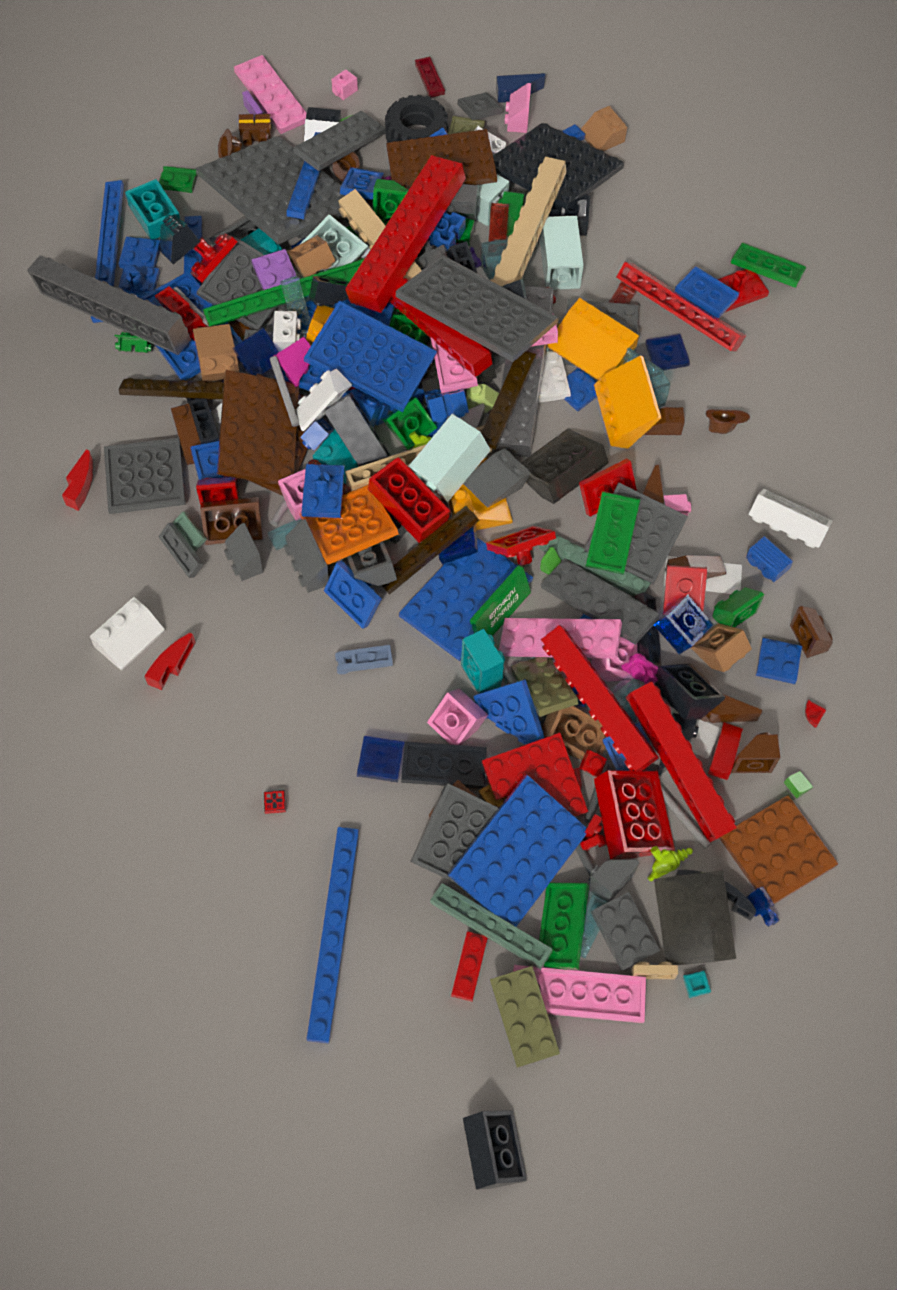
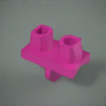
M640 653L630 656V661L621 665L625 672L632 675L636 680L639 679L644 682L645 685L651 681L653 684L658 681L656 677L658 667L646 660L645 656Z

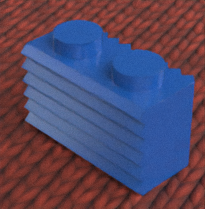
M765 536L749 549L746 556L748 562L752 566L758 567L763 576L772 580V582H775L785 574L793 563L786 554Z

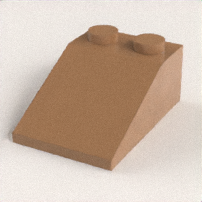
M229 324L193 329L202 381L224 380L226 370L239 372Z
M574 706L548 714L542 726L545 738L561 733L568 755L582 760L587 750L602 756L606 748L602 739L607 737L600 729L602 727L601 723L598 720L595 721L591 716Z

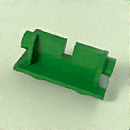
M126 332L114 335L118 339V342H115V349L119 351L132 352V345H135V352H152V344L137 336H131L130 333Z

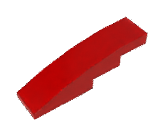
M170 286L155 295L157 301L167 311L176 312L182 317V321L188 329V334L194 341L193 329L208 327L203 323L202 318L191 309L189 303Z

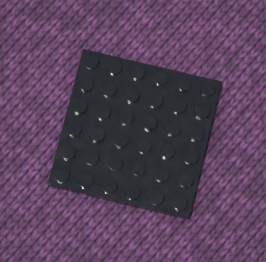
M546 123L539 124L493 155L496 174L529 191L532 189L533 179L538 175L539 165L543 163L545 157L565 161L567 172L554 204L566 210L624 167V162L617 157L610 156L604 153V151L590 146L588 143H583L575 137L563 133L561 130L550 127Z

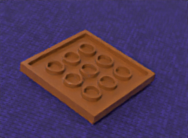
M789 795L736 825V829L719 838L768 908L838 865L835 858Z

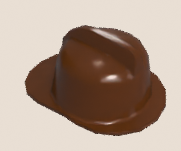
M228 128L220 137L218 143L219 158L231 156L232 153L240 151L243 147L239 139L231 135Z
M354 152L332 163L333 172L342 181H344L350 167L359 169L360 166L359 159Z
M710 409L705 413L709 418V431L719 434H727L733 431L738 423L750 420V415L740 410Z

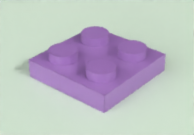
M286 249L252 259V265L263 290L298 280Z

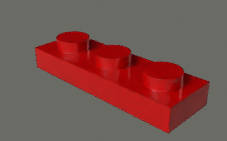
M467 931L451 997L473 1002L488 939L486 936Z

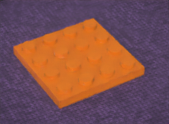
M368 485L342 496L341 518L302 517L300 513L301 520L306 519L327 565L399 535L395 524L383 505L368 490Z

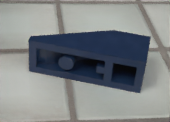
M545 73L496 76L498 103L510 102V95L527 83H531L530 94L544 89Z

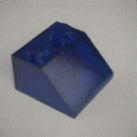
M689 595L685 596L654 624L656 629L679 655L691 648L714 625Z

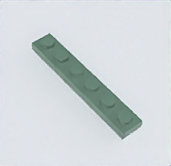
M556 535V539L549 541V544L539 545V549L544 552L553 547L560 560L563 561L566 558L631 596L642 592L646 593L650 587V582L626 571L622 575L586 567L588 552H584V548Z
M443 883L430 899L432 905L540 970L552 953V948Z

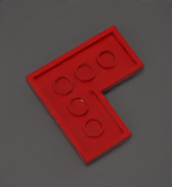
M561 733L481 760L495 800L509 796L522 778L528 775L574 817L588 812Z

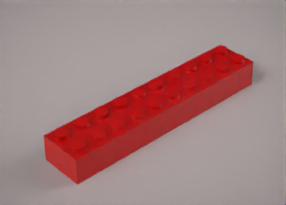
M433 155L430 156L345 290L350 303L382 313L392 297V292L402 277L404 278L465 181L466 177L462 163Z

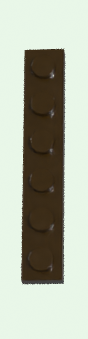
M525 351L511 365L481 433L489 448L497 449L536 360L535 353Z
M127 378L123 379L118 390L120 395L223 399L224 383Z
M467 506L462 508L395 563L393 568L397 580L381 586L390 595L479 522L477 516Z

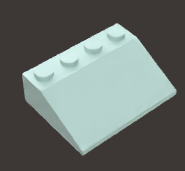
M328 215L300 243L302 244L316 235L327 242L335 262L328 269H321L316 273L353 263L368 248V245L331 215ZM291 261V264H292L293 269H294V271H295V273H296V275H297V278H298V279L304 278V277H302V276L300 275V273L298 272V270H297L296 267L294 266L293 262Z

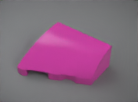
M304 337L274 355L277 357L280 367L285 371L286 377L295 387L300 384L301 376L307 373L310 365L304 362V357L311 347Z

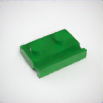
M163 166L159 184L163 190L193 193L197 176L196 170Z

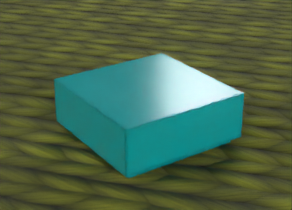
M705 970L682 977L689 998L711 993Z

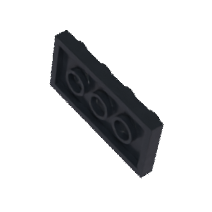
M405 741L401 783L445 786L446 783L453 785L459 780L467 788L483 789L485 770L481 760L486 759L487 747Z

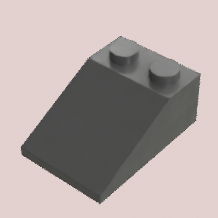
M462 184L448 206L447 214L451 215L454 212L476 222L478 186Z
M504 448L478 466L463 484L488 508L522 489L531 473Z

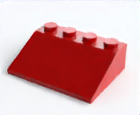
M606 771L594 778L610 859H631L651 856L653 854L650 850L654 846H657L660 851L663 849L675 851L658 771H641L640 773L635 771Z

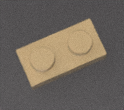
M638 962L631 969V976L646 977V979H675L678 975V965H671V962H660L658 965H650L649 962Z

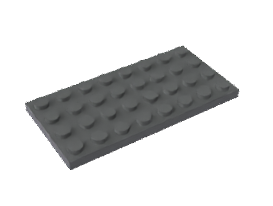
M441 255L396 291L397 298L512 362L558 323V317L444 255Z

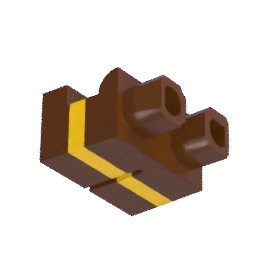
M239 114L240 139L244 146H250L252 141L260 143L271 139L272 124L270 114H255V121L254 114Z

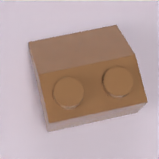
M607 106L596 111L581 130L585 133V140L590 146L605 151L625 142L627 126L613 109Z
M318 235L287 251L289 258L302 277L317 274V271L328 269L335 262L327 242Z
M719 623L690 646L710 668L721 672L729 670L734 663L744 658L752 649L742 629Z

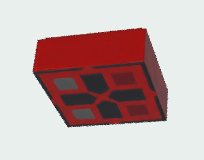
M285 790L264 792L265 814L286 812Z

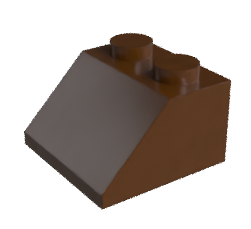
M804 606L798 607L790 627L800 646H802L806 658L829 651L833 638L824 627L823 618L818 615L815 609Z
M763 732L756 735L738 754L731 773H772L781 758L778 734Z

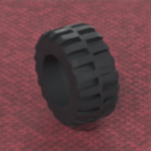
M408 95L407 98L402 97L388 108L385 115L387 143L426 138L441 128H444L448 134V114L442 104L439 105L437 100H432L429 96ZM411 125H422L427 128L414 130L409 129L407 127Z

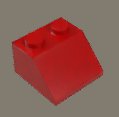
M235 477L205 478L197 481L196 490L200 505L201 502L239 499L238 483Z

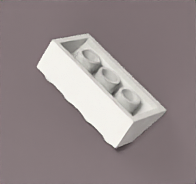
M763 489L758 494L749 513L754 521L758 523L765 522L770 525L771 529L778 532L782 530L792 539L797 540L799 538L805 541L804 544L811 548H815V546L819 548L833 522L766 489Z

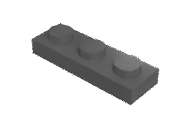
M167 523L158 537L189 578H194L204 563L175 524Z

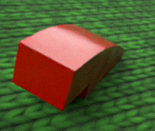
M87 449L67 475L66 480L69 486L62 494L65 504L78 511L85 502L93 478V459L90 451Z
M188 633L175 641L158 656L144 676L147 685L162 690L170 674L179 676L196 643L192 633Z
M723 722L708 774L728 780L736 758L743 728Z

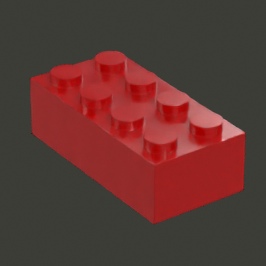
M399 457L369 478L368 490L418 543L422 542L448 521L450 510Z

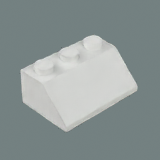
M337 368L331 372L329 370L321 376L322 381L311 387L309 390L311 392L308 397L305 395L298 402L300 406L295 412L302 431L307 430L316 420L321 419L325 415L324 411L338 401L352 386Z
M133 597L99 627L90 638L94 647L122 671L164 633L165 629L148 608Z

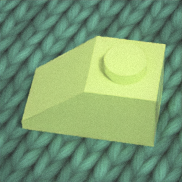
M478 384V386L467 388L466 401L468 410L484 404L485 412L488 413L492 410L499 393L486 384Z

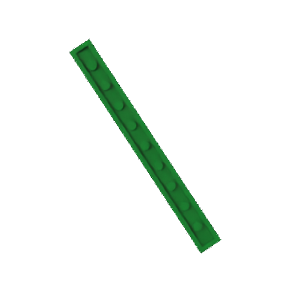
M364 259L205 308L203 313L208 327L218 326L309 297L313 276L350 282Z

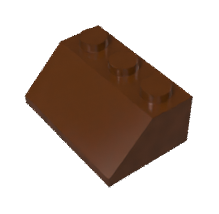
M259 497L201 502L200 511L203 533L207 538L205 545L225 543L226 539L243 523H245L252 540L263 539Z

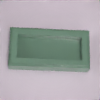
M183 511L173 521L195 552L207 540L187 512Z

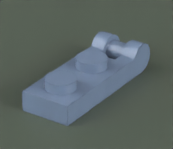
M390 645L340 651L335 654V660L338 662L337 673L341 675L352 671L393 666ZM352 659V663H346V660Z

